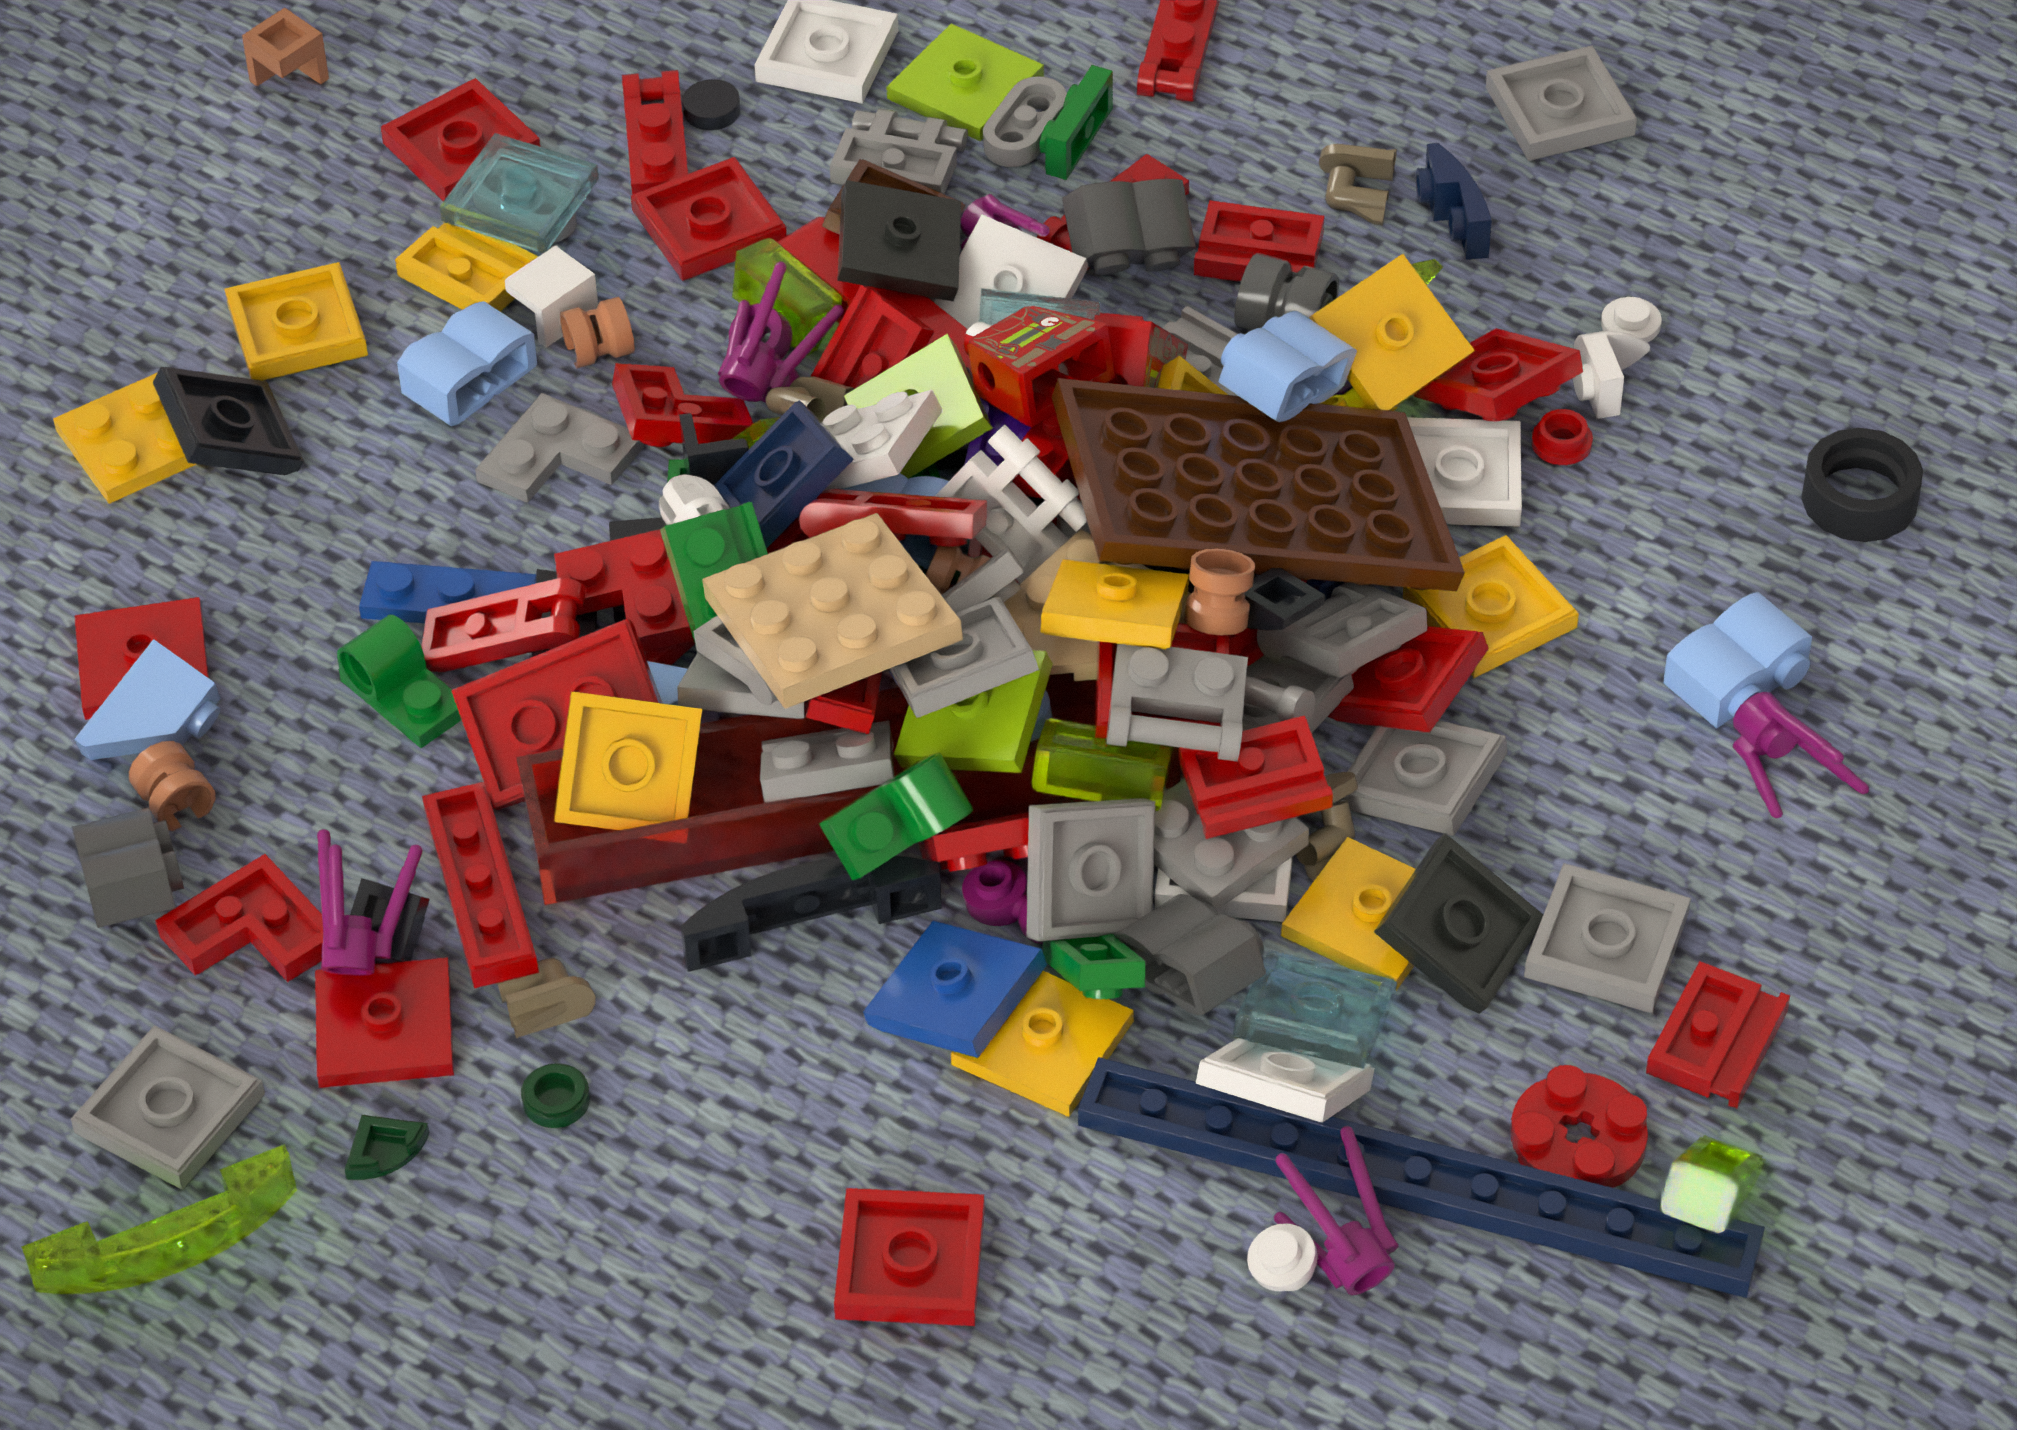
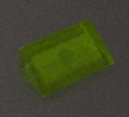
M767 238L736 251L732 297L739 303L742 300H747L750 305L760 304L776 263L784 262L787 268L773 308L789 321L792 328L791 347L795 349L835 305L842 304V297L776 241ZM824 337L818 342V344L810 351L808 355L817 351Z
M1049 718L1045 720L1036 748L1032 787L1037 792L1088 801L1144 798L1155 801V811H1159L1163 802L1174 746L1127 741L1126 747L1106 744L1105 738H1095V726Z

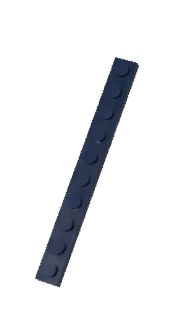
M1100 1057L1097 1059L1078 1108V1126L1287 1179L1276 1164V1156L1284 1153L1290 1158L1298 1171L1302 1173L1310 1186L1360 1198L1340 1135L1342 1127L1350 1126L1361 1149L1378 1203L1744 1298L1748 1296L1764 1236V1226L1336 1117H1330L1321 1123L1205 1087L1191 1080Z

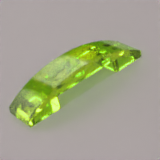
M285 1144L219 1169L225 1192L102 1240L96 1241L88 1221L21 1246L35 1291L51 1294H86L133 1287L179 1273L229 1249L267 1222L297 1191L290 1155Z

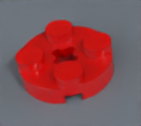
M1560 1065L1550 1070L1546 1079L1531 1085L1515 1104L1510 1126L1512 1146L1518 1155L1520 1165L1614 1188L1628 1181L1643 1162L1648 1141L1647 1107L1642 1099L1632 1095L1627 1089L1611 1079L1592 1073H1584L1576 1066ZM1579 1122L1591 1126L1590 1133L1596 1138L1592 1140L1582 1137L1577 1143L1567 1140L1568 1129L1565 1125H1577Z

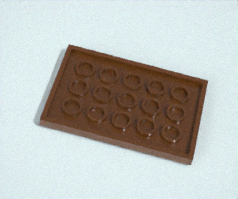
M1057 379L1051 398L1099 561L1115 562L1122 565L1143 564L1190 570L1191 557L1196 552L1205 549H1226L1242 553L1251 558L1255 563L1254 574L1258 575L1271 568H1282L1300 580L1316 579L1351 582L1358 585L1374 584L1409 587L1416 590L1432 589L1457 592L1465 572L1405 412L1309 403L1291 419L1277 422L1240 396Z

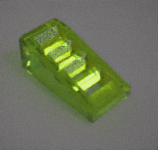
M1704 1135L1672 1162L1660 1201V1210L1665 1215L1716 1233H1721L1735 1218L1756 1183L1766 1159L1762 1158L1763 1155Z

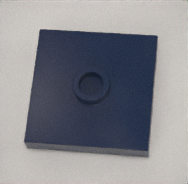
M799 400L720 478L714 487L730 508L752 501L767 549L801 514L804 507L815 500L854 459L815 414Z

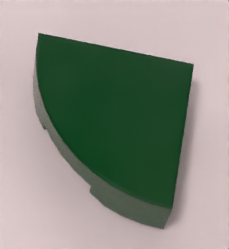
M361 1115L345 1167L346 1179H373L390 1174L406 1165L420 1152L426 1143L430 1133L428 1123Z

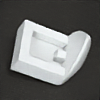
M1600 331L1579 335L1574 342V349L1580 350L1583 373L1573 378L1578 399L1580 401H1590L1597 419L1620 415L1624 375L1621 370L1631 366L1650 351V344L1632 334L1617 331Z

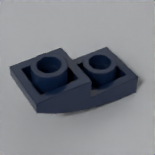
M1439 143L1427 144L1425 168H1417L1416 191L1419 203L1430 204L1433 222L1448 220L1450 239L1452 242H1462L1466 260L1489 258L1492 219L1481 190L1466 168Z

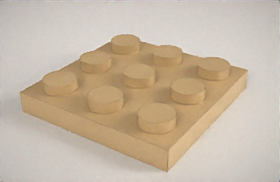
M877 513L851 521L844 526L807 540L795 542L788 547L746 563L734 565L727 570L702 579L705 599L785 709L963 640L961 620Z

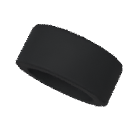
M1860 427L1838 430L1820 439L1809 452L1801 500L1807 515L1822 530L1841 539L1860 542L1888 539L1904 531L1916 516L1923 468L1917 454L1903 440L1884 431ZM1853 468L1872 470L1890 479L1898 487V491L1886 498L1865 500L1852 498L1837 491L1826 481V477L1839 470Z

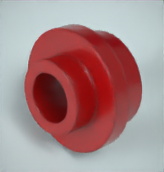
M1556 409L1546 413L1534 427L1531 444L1534 452L1542 460L1555 465H1572L1584 460L1590 454L1593 435L1582 415L1568 409Z

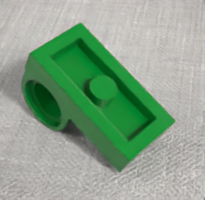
M387 615L337 650L340 681L418 747L423 748L462 720L451 691L452 689L426 668L422 646L410 627L397 616Z
M939 752L922 758L820 822L819 825L852 880L868 874L913 844L926 840L966 817L974 809L942 754Z

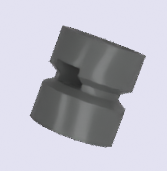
M1256 253L1249 261L1239 286L1235 304V325L1238 328L1251 331L1262 328L1272 317L1277 316L1279 318L1292 311H1298L1309 318L1338 298L1339 277L1335 273L1309 266H1304L1296 273L1293 272L1289 261Z

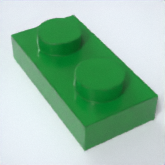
M1091 65L1079 85L1073 84L1069 88L1063 109L1055 121L1049 120L1046 123L1040 139V152L1045 154V170L1047 175L1067 180L1112 111V70Z
M1112 934L1043 941V955L1046 962L1079 991H1083L1085 997L1114 999L1121 997L1125 988L1145 987V960Z

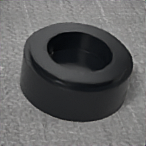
M717 79L703 80L691 85L683 95L685 119L692 126L702 130H719L730 126L740 115V97L737 89L732 84Z

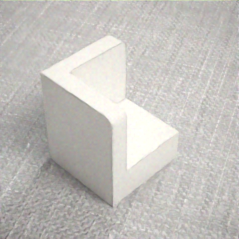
M556 245L505 279L506 292L535 313L538 342L546 348L563 337L560 312L578 307L584 311L596 309L598 306L595 274Z

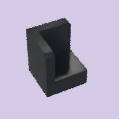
M692 413L679 415L686 475L700 477L714 486L749 450L748 441L743 438L698 444Z

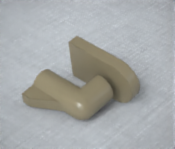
M1346 144L1325 146L1320 153L1319 166L1325 173H1330L1325 194V200L1329 207L1336 210L1350 211L1374 225L1383 226L1385 205L1389 198V191L1354 186L1355 176L1393 181L1397 149L1386 150Z
M799 377L792 382L790 387L772 388L767 393L765 400L768 409L779 415H783L795 402L800 400L823 424V420L831 412L848 405L844 395L854 390V388L818 377Z
M1338 772L1325 775L1327 784L1333 792L1332 808L1321 810L1324 827L1309 834L1308 846L1296 853L1298 860L1305 866L1307 876L1312 880L1317 878L1347 837L1355 839V827L1348 800H1340L1358 788L1356 775L1353 772Z
M546 958L537 961L539 973L495 984H498L502 1003L507 1002L511 1026L514 1028L516 1038L588 1016L592 1012L596 1000L589 982L581 977L569 976L564 964L560 960Z

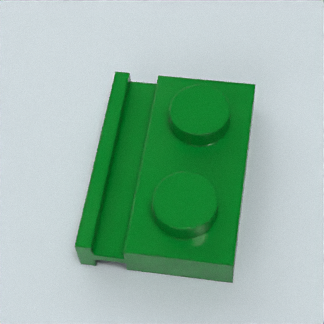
M752 501L730 509H723L669 524L660 529L694 642L693 631L717 616L705 599L702 579L727 570L734 565L746 563L768 554Z

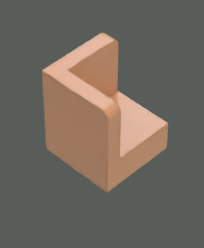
M285 7L242 35L249 80L254 85L259 86L275 74L284 78L296 69H299L319 84L329 79L322 33Z

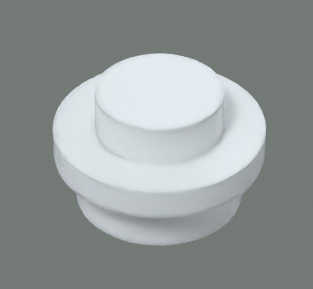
M1623 297L1613 300L1604 308L1601 326L1603 331L1632 334L1648 343L1659 334L1662 319L1659 310L1649 301L1637 297Z
M1277 1224L1263 1230L1251 1243L1247 1256L1248 1267L1254 1279L1261 1286L1272 1291H1295L1305 1286L1313 1276L1318 1259L1317 1248L1311 1236L1303 1228L1293 1224Z

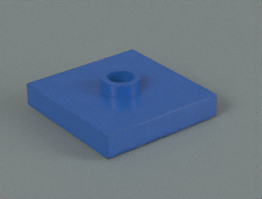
M932 921L865 1008L863 1014L868 1025L882 1032L978 1058L1045 969L1047 963L1041 948Z

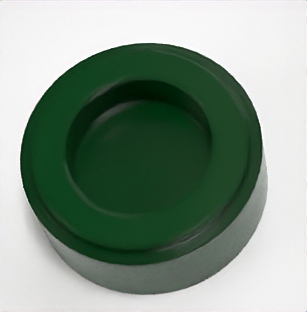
M555 1063L541 1066L531 1072L522 1084L521 1098L524 1112L531 1121L543 1127L561 1128L571 1125L586 1113L590 1104L587 1079L582 1072L570 1065Z

